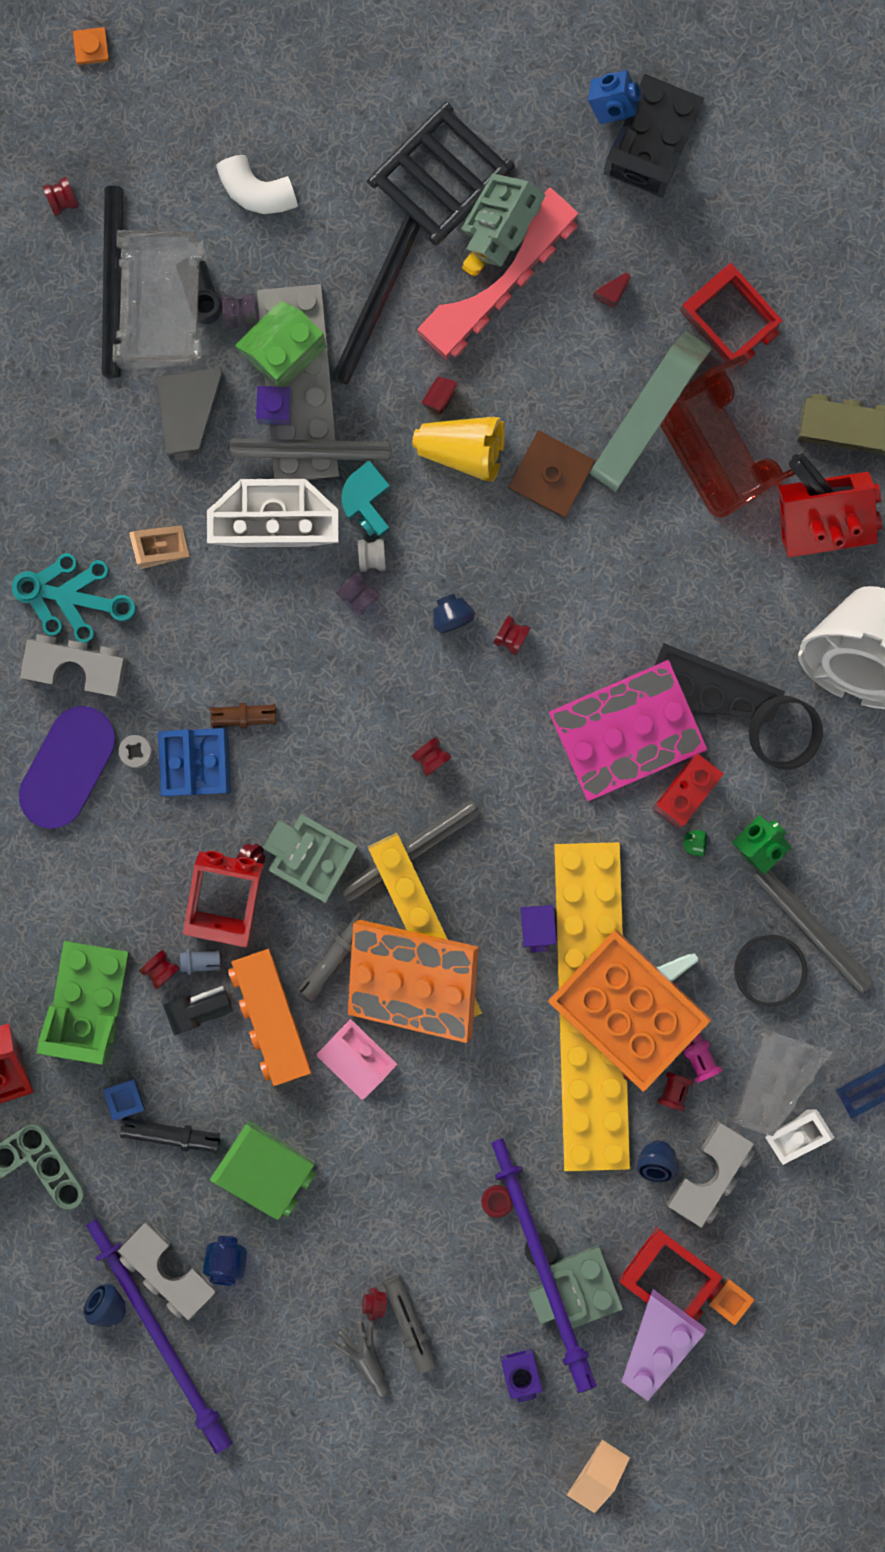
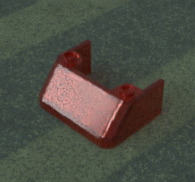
M745 354L711 368L687 385L660 425L707 509L718 518H724L796 476L792 469L783 473L779 464L770 458H765L755 463L724 409L733 401L735 395L734 386L727 374L748 360Z

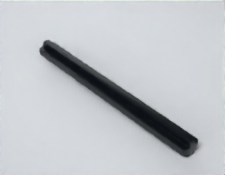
M115 185L106 186L104 189L102 375L106 378H117L121 375L123 189Z
M407 213L333 373V379L341 384L347 385L420 229V225Z

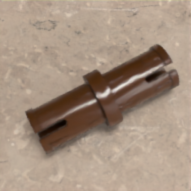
M239 703V706L210 707L211 728L240 726L241 729H245L247 725H276L277 723L276 704L247 706L246 703Z

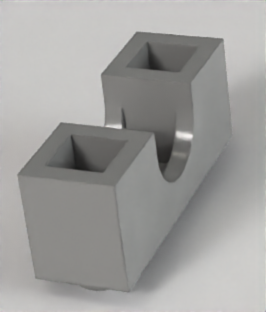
M37 634L36 639H27L20 675L21 679L55 684L61 666L71 661L79 664L85 671L86 683L84 691L115 697L120 695L127 657L120 656L119 649L101 646L100 652L87 649L88 643L69 640L67 646L55 643L56 637Z
M717 1121L701 1147L716 1162L714 1177L707 1183L697 1184L683 1176L666 1205L701 1228L705 1222L710 1224L720 1209L716 1204L722 1194L728 1196L737 1182L734 1175L740 1166L745 1168L752 1159L754 1151L751 1148L754 1144Z
M147 1220L118 1250L122 1255L119 1260L131 1272L137 1270L145 1278L143 1284L154 1295L157 1296L161 1293L169 1301L166 1304L167 1308L180 1319L184 1316L189 1320L213 1296L218 1288L196 1266L182 1277H171L165 1274L160 1266V1256L171 1242Z

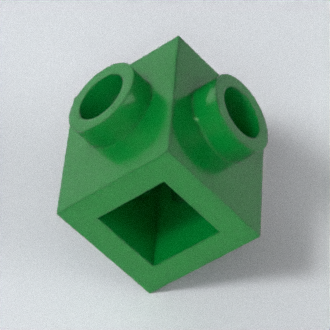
M760 815L732 841V844L743 857L764 875L792 848L784 838L787 832L775 820L768 823Z

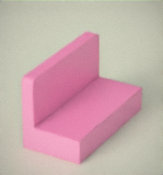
M351 1019L317 1053V1057L362 1100L397 1065Z

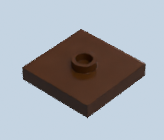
M538 430L508 489L566 518L596 460Z

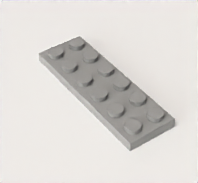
M321 284L257 290L259 320L280 301H283L300 309L324 333L327 347ZM325 348L287 386L292 391L291 426L269 425L270 439L336 441L328 351ZM265 378V386H273V385ZM272 458L274 479H306L310 481L339 478L337 459Z

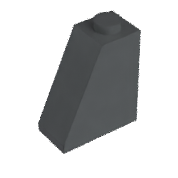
M221 368L156 376L166 454L169 458L174 457L175 462L194 460V454H200L223 381Z

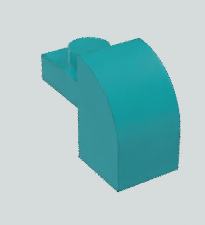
M370 460L349 476L344 484L341 499L347 519L351 521L360 514L362 518L358 522L369 536L375 533L380 539L390 531L389 526L371 504L389 491L390 486Z

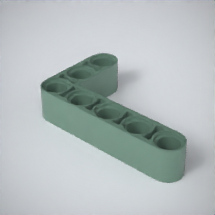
M685 331L670 348L589 472L591 476L616 492L620 484L628 475L689 381L698 372L700 366L712 351V347L688 331Z
M39 1123L27 1125L0 1143V1150L7 1148L14 1154L12 1165L6 1166L0 1162V1179L28 1161L59 1207L73 1209L84 1201L86 1196L84 1183L44 1125ZM29 1130H36L41 1134L42 1142L39 1147H32L27 1143L26 1135ZM53 1157L59 1161L60 1170L58 1174L52 1175L45 1170L44 1162L46 1158ZM65 1185H72L77 1189L78 1198L76 1201L69 1202L63 1198L62 1189Z

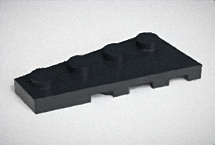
M663 643L655 665L669 660L690 710L752 719L756 710L763 703L774 697L783 696L785 693L784 690ZM778 707L774 708L765 717L764 721L773 722Z

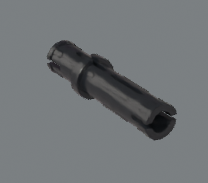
M124 1117L122 1121L124 1126H121L120 1138L123 1139L128 1138L181 1147V1151L186 1152L189 1149L217 1154L219 1150L218 1145H220L221 1133L195 1130L190 1125H185L182 1128L128 1119L127 1117Z

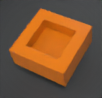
M105 27L73 31L77 65L109 62Z
M727 1278L719 1293L708 1304L733 1325H736L755 1299Z

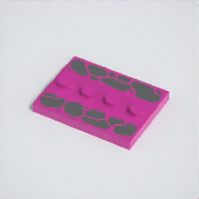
M669 660L549 711L587 801L707 750Z

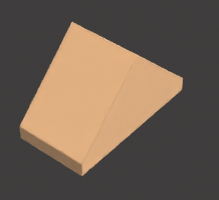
M182 525L132 531L129 533L136 562L141 569L190 557Z
M602 1439L567 1496L595 1513L615 1491L630 1457Z

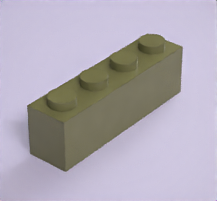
M813 394L812 398H806L803 402L797 440L885 455V405H876V409L863 407V402L844 400L843 404L831 402L830 396Z

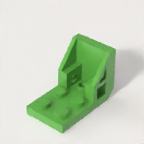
M64 941L53 1005L49 1006L36 1054L101 1065L109 1062L129 951Z

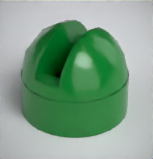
M693 830L685 835L683 847L688 854L705 856L707 831Z

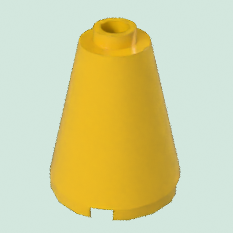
M493 416L423 423L420 429H415L412 445L413 448L417 449L419 456L483 481L494 482L501 463L495 462L498 459L499 450H504V421H500V417Z

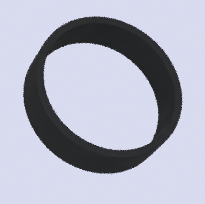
M778 696L763 703L754 713L749 726V741L754 753L765 763L782 770L796 769L808 763L817 753L823 738V726L816 710L808 703L792 696ZM782 704H801L807 710L812 722V735L808 747L800 756L786 762L770 761L764 755L759 741L760 728L765 717L774 708Z
M758 936L741 948L735 960L734 975L740 991L749 1000L759 1005L775 1007L789 1003L800 994L807 980L808 969L803 952L793 941L783 936ZM768 938L779 939L789 944L797 952L802 965V976L796 990L786 999L772 1003L762 1002L752 997L743 987L739 974L740 962L746 950L754 943Z

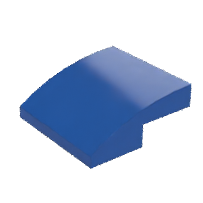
M228 728L158 731L161 796L231 793Z

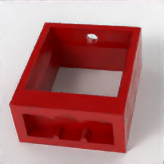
M731 262L689 298L680 309V312L730 368L737 363L741 367L744 366L756 355L753 349L759 343L763 342L767 345L780 334L777 328L783 321ZM730 283L767 324L734 354L697 313Z
M697 753L690 758L652 809L677 828L683 827L724 773Z
M199 851L193 869L183 935L247 948L252 933L264 864L256 863L255 860L247 857L236 859L226 857L217 851ZM204 871L251 880L244 920L198 911Z
M656 1227L618 1280L622 1285L648 1303L651 1294L639 1286L637 1281L662 1247L667 1245L709 1277L684 1310L686 1314L698 1321L703 1313L700 1307L707 1298L713 1300L723 1286L720 1283L723 1277L707 1263Z

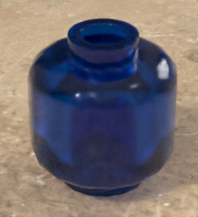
M218 1236V1242H211L206 1246L203 1273L210 1278V1283L235 1286L236 1281L241 1280L245 1276L248 1252L244 1246L237 1244V1238Z

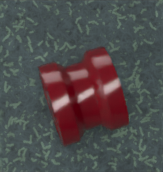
M67 177L61 178L59 183L53 186L50 184L42 186L55 217L61 215L62 211L66 208L75 209L79 207Z
M508 615L493 644L498 647H507L509 652L516 656L531 627L518 625L515 623L514 618Z
M437 737L430 740L411 755L415 762L421 763L423 773L426 776L432 774L452 758L449 752L441 749L440 741Z
M162 949L139 972L143 976H148L152 980V986L157 990L181 968L177 964L171 963L167 959V953Z

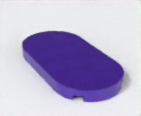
M78 706L64 711L53 723L19 788L21 810L35 825L48 829L63 827L73 822L82 811L115 748L114 729L106 715L91 707Z

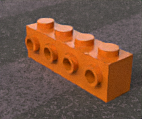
M269 948L231 961L233 968L228 969L229 976L234 988L240 986L244 999L239 1000V1005L244 1019L250 1018L254 1030L249 1031L254 1049H261L265 1061L260 1062V1067L265 1081L271 1080L273 1086L311 1074L312 1070L271 949Z

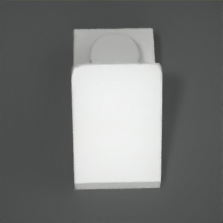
M811 1109L804 1111L788 1124L772 1131L765 1138L782 1165L831 1141L835 1137L818 1110Z

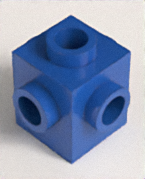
M628 70L608 73L602 77L591 79L588 102L600 125L636 116L638 101L641 100V90L639 84L636 81L633 82Z

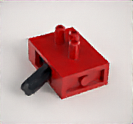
M805 454L793 455L789 461V467L801 482L778 486L781 537L787 557L878 544L877 531L882 530V519L880 511H876V503L881 502V492L879 484H873L869 472L824 478Z

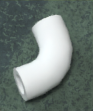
M246 155L233 156L224 159L216 165L220 180L230 198L246 210L261 214H271L298 207L288 176L269 182L258 180L251 171Z

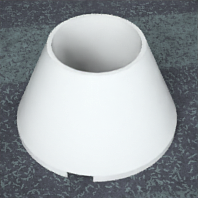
M862 587L848 596L802 640L798 659L806 674L825 690L841 698L845 691L863 699L861 705L878 709H885V588Z

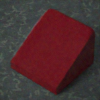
M626 272L594 291L593 298L611 308H616L630 282V274Z
M440 376L437 377L421 403L439 415L443 414L457 391V382Z

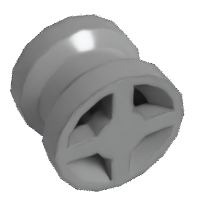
M384 538L377 539L371 543H367L365 540H358L360 572H367L371 568L386 571Z
M131 735L121 742L119 756L125 765L132 768H142L151 761L153 748L151 743L144 737Z

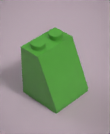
M283 301L275 305L235 345V348L274 387H287L327 348L324 333L300 309Z
M249 1120L210 1178V1181L274 1219L279 1220L282 1214L288 1217L299 1200L294 1198V1195L300 1186L307 1189L313 1180L316 1172L311 1169L315 1162Z

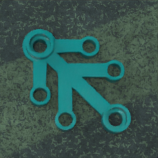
M69 553L60 555L57 562L37 574L31 571H24L13 579L11 589L14 597L22 603L32 605L43 623V631L49 636L59 635L63 625L60 619L52 616L43 598L56 600L73 627L76 640L84 643H89L94 638V630L84 622L74 605L109 612L115 620L120 622L131 620L136 613L134 601L126 595H118L113 599H107L77 592L97 579L103 580L108 576L109 568L101 560L93 561L87 570L60 587L45 584L63 572L71 573L76 569L77 560ZM66 557L73 560V565L69 569H64L61 566V561ZM101 564L104 566L105 571L103 575L95 576L93 574L95 565ZM25 582H32L34 584V590L29 594L24 593L22 590ZM121 603H126L129 606V611L125 615H120L117 612V607ZM51 620L58 622V629L55 632L47 630V623ZM83 627L90 630V636L87 639H80L78 636L79 630Z

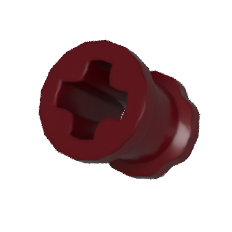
M667 1071L665 1076L668 1079L662 1097L658 1098L657 1103L684 1112L685 1106L683 1104L689 1086H693L694 1080Z

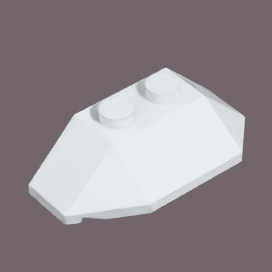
M240 479L207 510V544L235 547H309L339 543L338 509L306 479Z

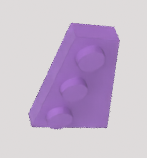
M653 1289L622 1383L649 1401L703 1337L706 1328Z

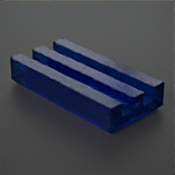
M885 1063L835 1089L850 1119L885 1101V1093L855 1109L851 1105V1103L885 1086V1078L850 1097H847L845 1094L885 1072Z

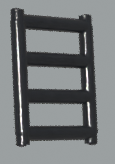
M445 102L367 180L368 185L374 189L378 186L430 235L429 240L435 246L444 240L470 214L492 173L507 176L515 167V164L510 159L504 161L452 113L454 109L448 102ZM444 122L495 169L483 182L431 135L441 123ZM421 143L473 191L461 204L409 156ZM399 165L451 212L440 225L432 220L387 178Z

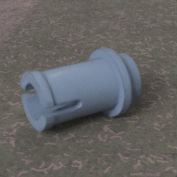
M186 949V952L180 953L181 972H187L188 975H191L193 971H220L219 950L190 952V949Z

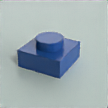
M135 1079L103 1089L113 1121L145 1110Z

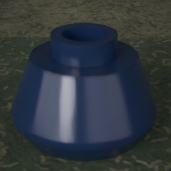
M455 594L437 600L438 607L433 609V628L441 634L460 628L474 621L475 617L473 608L463 597L456 599Z
M657 1140L647 1144L635 1160V1168L640 1176L652 1182H668L679 1173L675 1150L664 1141Z
M104 1284L98 1286L85 1303L83 1314L86 1322L90 1325L111 1327L112 1325L119 1324L126 1314V1308H124L125 1301L114 1285Z

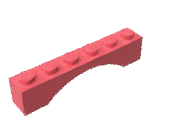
M551 187L544 193L546 196L541 203L540 210L529 224L522 246L504 275L489 288L474 297L456 303L439 305L417 329L418 335L445 360L451 354L455 358L459 356L468 345L465 339L473 331L479 334L490 322L487 316L496 307L500 311L512 298L509 292L517 284L523 287L534 275V272L531 270L539 260L544 264L556 251L553 245L561 237L564 240L568 239L577 229L578 225L575 222L578 219L579 213Z

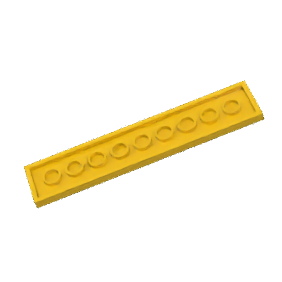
M620 842L554 844L558 988L573 975L615 929L623 935ZM559 1013L564 1171L630 1169L627 1080L624 1079L623 1073Z

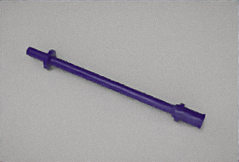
M504 1139L493 1141L491 1144L501 1172L494 1175L495 1179L505 1180L567 1350L565 1353L566 1358L563 1359L565 1366L570 1368L577 1393L586 1392L598 1387L587 1360L590 1356L588 1350L584 1351L578 1345L517 1175L523 1171L522 1166L513 1167Z
M97 1219L93 1220L86 1227L101 1251L95 1259L97 1261L106 1259L194 1409L197 1415L196 1428L203 1431L215 1454L223 1451L232 1445L233 1441L230 1440L218 1419L220 1414L217 1410L213 1411V1409L208 1408L132 1277L119 1260L120 1257L116 1251L122 1247L121 1242L112 1245Z

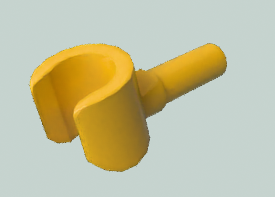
M471 253L465 259L462 269L471 276H476L487 263L482 262Z

